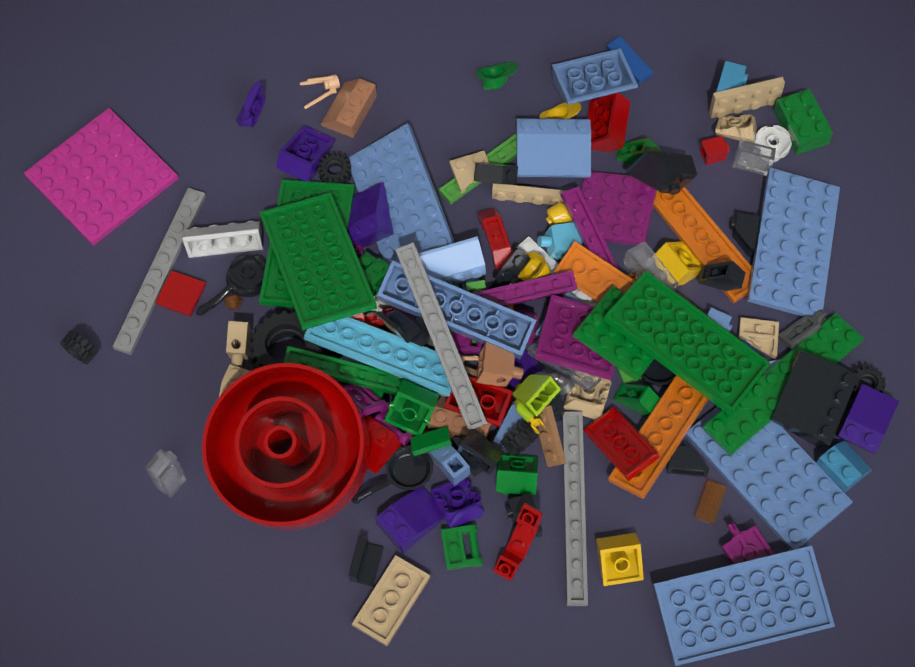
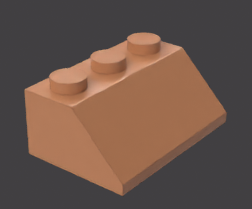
M360 78L345 82L324 117L321 126L354 138L377 97L376 85Z
M441 396L430 417L429 432L433 429L437 430L448 426L451 439L454 437L465 438L469 432L462 414L444 408L447 398ZM487 423V425L472 431L481 432L485 435V439L488 440L493 425Z

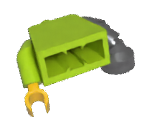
M548 369L535 375H529L522 384L519 383L515 387L513 396L516 399V411L527 423L530 422L534 432L539 434L536 426L542 425L543 428L545 426L541 419H535L534 417H537L558 393L564 395L570 392L575 383L570 376H564Z

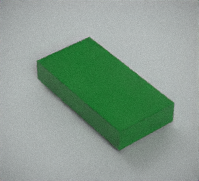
M448 426L410 438L414 456L452 445Z

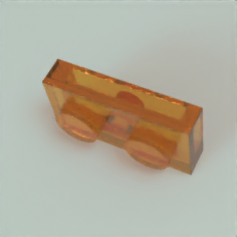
M708 480L695 518L714 525L727 487Z

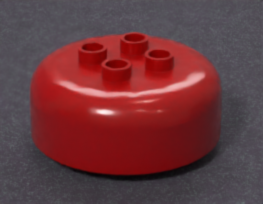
M278 363L263 366L246 373L234 381L220 395L212 407L205 424L202 439V456L205 472L212 488L231 510L264 527L278 530H298L315 526L335 516L356 495L362 485L369 464L370 437L366 420L358 404L336 380L310 366Z

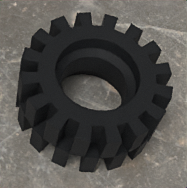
M332 152L331 156L325 155L326 159L322 157L321 162L318 163L319 177L322 182L347 184V180L350 181L352 176L351 163L344 154L341 157L340 153L337 152V155H334V152ZM332 166H339L342 168V171L338 174H330L328 169Z
M72 330L60 342L61 346L69 354L86 365L97 354L96 348L88 340Z
M864 365L861 368H856L855 372L853 371L858 376L851 393L854 394V399L861 388L860 380L863 378L871 380L874 384L873 389L883 393L886 387V383H884L886 379L881 377L883 375L881 371L877 373L878 368L875 367L872 370V366L868 365L865 368Z
M523 421L521 424H517V427H513L503 437L501 444L511 456H515L524 451L526 447H529L539 434L534 432L530 422Z

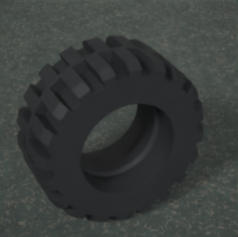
M288 310L282 311V314L278 315L276 312L272 313L270 318L265 317L261 320V325L257 324L255 326V333H252L250 336L249 351L255 369L284 362L272 358L269 352L274 343L286 337L297 338L304 342V350L325 355L324 347L304 340L307 329H301L295 311H292V314L288 313Z

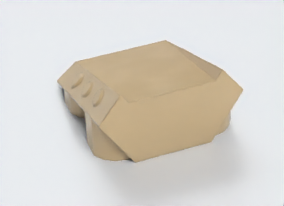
M750 114L739 117H720L715 132L719 136L755 145L757 134L756 120Z
M575 371L572 377L575 385L567 393L563 407L566 412H582L583 416L592 418L595 421L602 416L612 382L608 379Z

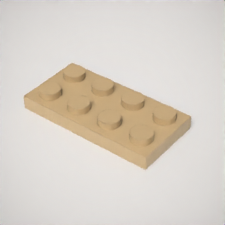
M783 77L713 93L709 109L710 118H720L732 113L738 114L749 109L755 110L762 106L775 105L777 99L781 98L785 85Z
M395 555L356 616L352 626L388 647L431 578L430 575Z

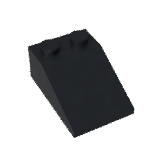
M646 151L626 170L628 175L661 193H670L671 195L678 194L682 188L698 175L691 155Z

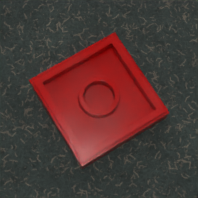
M171 270L156 300V305L191 317L206 288V282Z

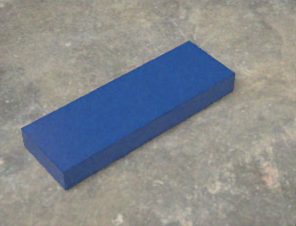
M621 36L606 45L608 51L621 48L638 84L653 76V71Z

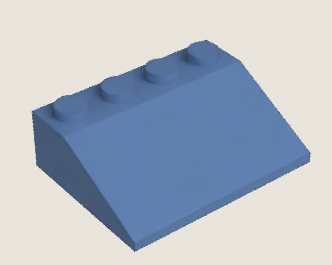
M621 48L552 65V80L557 92L568 105L638 88V84Z
M517 119L515 131L517 177L591 178L590 119Z

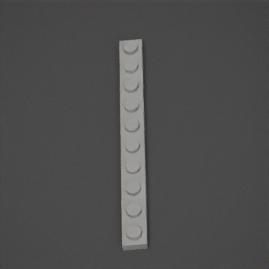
M191 188L187 189L115 340L114 350L132 355L155 307L156 300L184 245L185 229L192 228L206 198L204 192Z
M414 242L395 249L468 432L487 425Z
M565 412L563 415V451L566 459L564 464L567 606H588L583 413Z

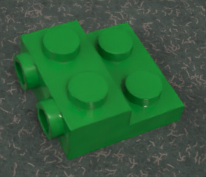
M366 252L359 258V262L372 294L375 296L379 292L390 265L381 258L376 259Z

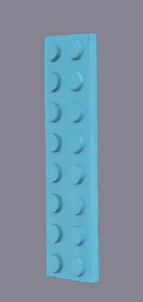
M347 317L309 328L304 335V340L448 397L452 392L436 351L424 346L421 347L412 342L407 344L399 336Z

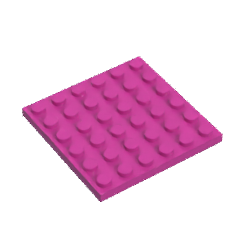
M110 108L24 172L25 177L92 246L96 245L179 179L178 175Z

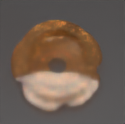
M239 295L224 299V307H228L229 310L240 308L242 303Z

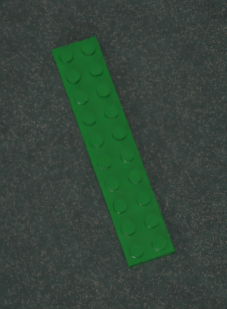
M835 313L821 325L820 330L808 336L761 376L731 415L722 410L704 425L703 430L731 457L771 422L770 418L798 351H803L838 364L862 343L864 338Z

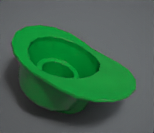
M505 62L484 67L476 71V76L481 79L484 90L498 89L504 86L508 76L518 70V65L513 62Z

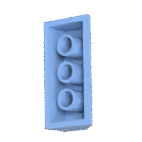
M478 236L418 254L426 274L448 284H459L464 282V280L479 278L486 274Z

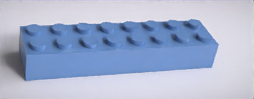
M392 260L377 294L378 301L414 316L422 317L401 264ZM427 275L450 331L484 345L486 342L513 353L515 358L521 360L537 320Z

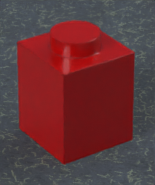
M718 136L701 141L699 151L705 165L726 160L730 148L728 142L724 141L723 136Z

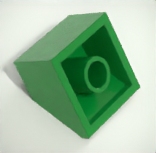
M503 454L498 462L496 492L505 495L511 493L521 495L531 493L536 495L538 456H511L510 454Z

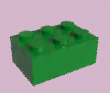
M810 89L777 99L773 112L781 127L789 132L792 142L791 147L796 155L830 143L833 131Z

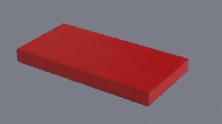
M615 407L583 429L587 437L627 481L660 458L657 451Z

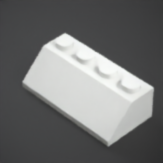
M248 221L240 224L229 223L228 225L221 226L211 225L203 228L192 227L185 229L183 234V243L189 258L263 250L262 229L259 221Z

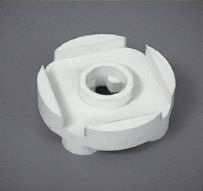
M773 125V127L764 126L756 134L754 149L762 157L776 162L789 153L792 145L790 134L785 128L778 125ZM769 140H776V145H771Z

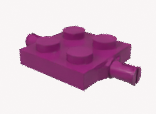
M734 522L727 526L734 537L723 545L721 549L732 565L775 555L756 525L749 530L741 532Z

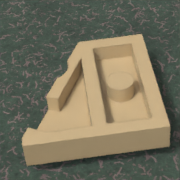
M485 151L449 161L461 194L466 191V188L471 183L476 182L474 181L475 162L489 163Z
M741 317L738 338L743 341L746 340L751 346L776 359L779 322Z

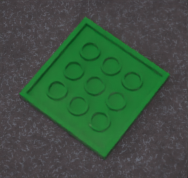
M612 286L574 332L573 337L638 381L654 358L603 320L608 311L625 294Z

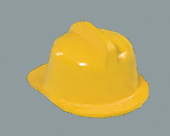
M565 102L542 112L539 118L571 119L581 110V104L577 102L568 105Z
M530 252L526 255L531 260L518 277L523 281L546 277L550 275L551 269L544 257L536 252Z

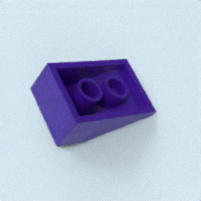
M303 125L279 151L276 168L300 180L310 181L318 172V163L321 162V158L325 159V155L330 152L336 139Z
M383 182L353 197L348 221V232L350 240L354 245L367 247L393 235Z
M862 384L837 437L875 454L886 433L899 400Z
M421 487L385 509L376 517V524L401 553L404 554L445 518L434 498L424 487Z

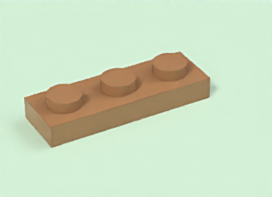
M549 405L534 418L541 419L545 426L543 428L542 425H538L537 430L539 431V438L547 467L565 464L566 459L552 406Z

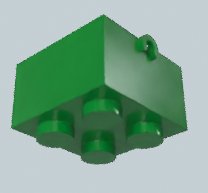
M403 379L388 406L384 421L416 436L420 435L425 426H428L431 421L430 416L435 409L439 395Z

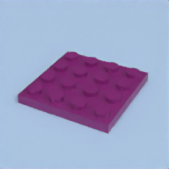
M591 172V178H584L581 193L605 242L645 246L657 190L629 175Z
M552 294L535 358L611 380L614 371L613 364L573 337L574 332L595 307Z

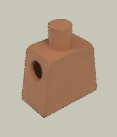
M486 342L479 352L476 382L505 387L512 378L520 380L524 369L514 366L515 356L513 353Z

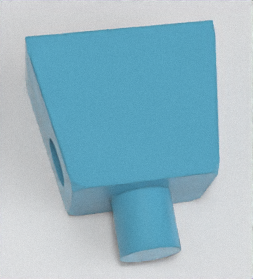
M571 222L550 226L544 236H538L537 245L538 247H547L550 258L562 260L574 241L582 245V241L574 223Z

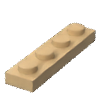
M493 183L492 198L499 201L512 200L518 203L531 202L536 205L550 204L553 206L558 202L564 204L560 195L565 191Z

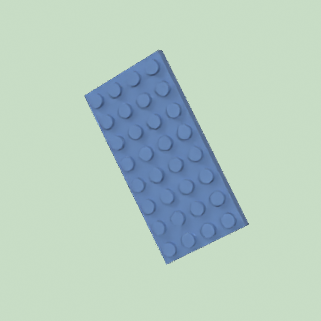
M408 123L348 157L351 163V173L359 193L381 182L384 183L393 235L376 242L383 261L389 265L392 260L400 263L395 249L413 242L418 254L455 243L414 133Z
M771 167L768 169L747 296L748 302L802 317L805 315L813 316L818 310H823L840 187Z
M719 407L692 426L685 435L790 550L800 548L853 503L783 427L773 421L731 457L703 430L704 425L722 411Z
M812 546L653 584L674 666L835 627Z

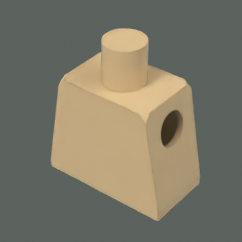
M228 321L226 353L231 358V365L242 368L243 360H249L250 358L249 344L251 343L250 336L253 330L248 322Z

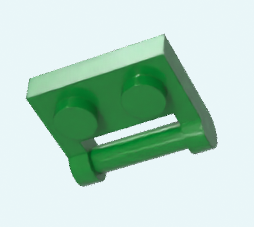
M476 525L441 530L447 571L483 565V560L479 554ZM463 534H468L472 559H466Z

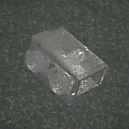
M740 139L732 167L767 176V171L770 167L772 168L775 159L776 148Z

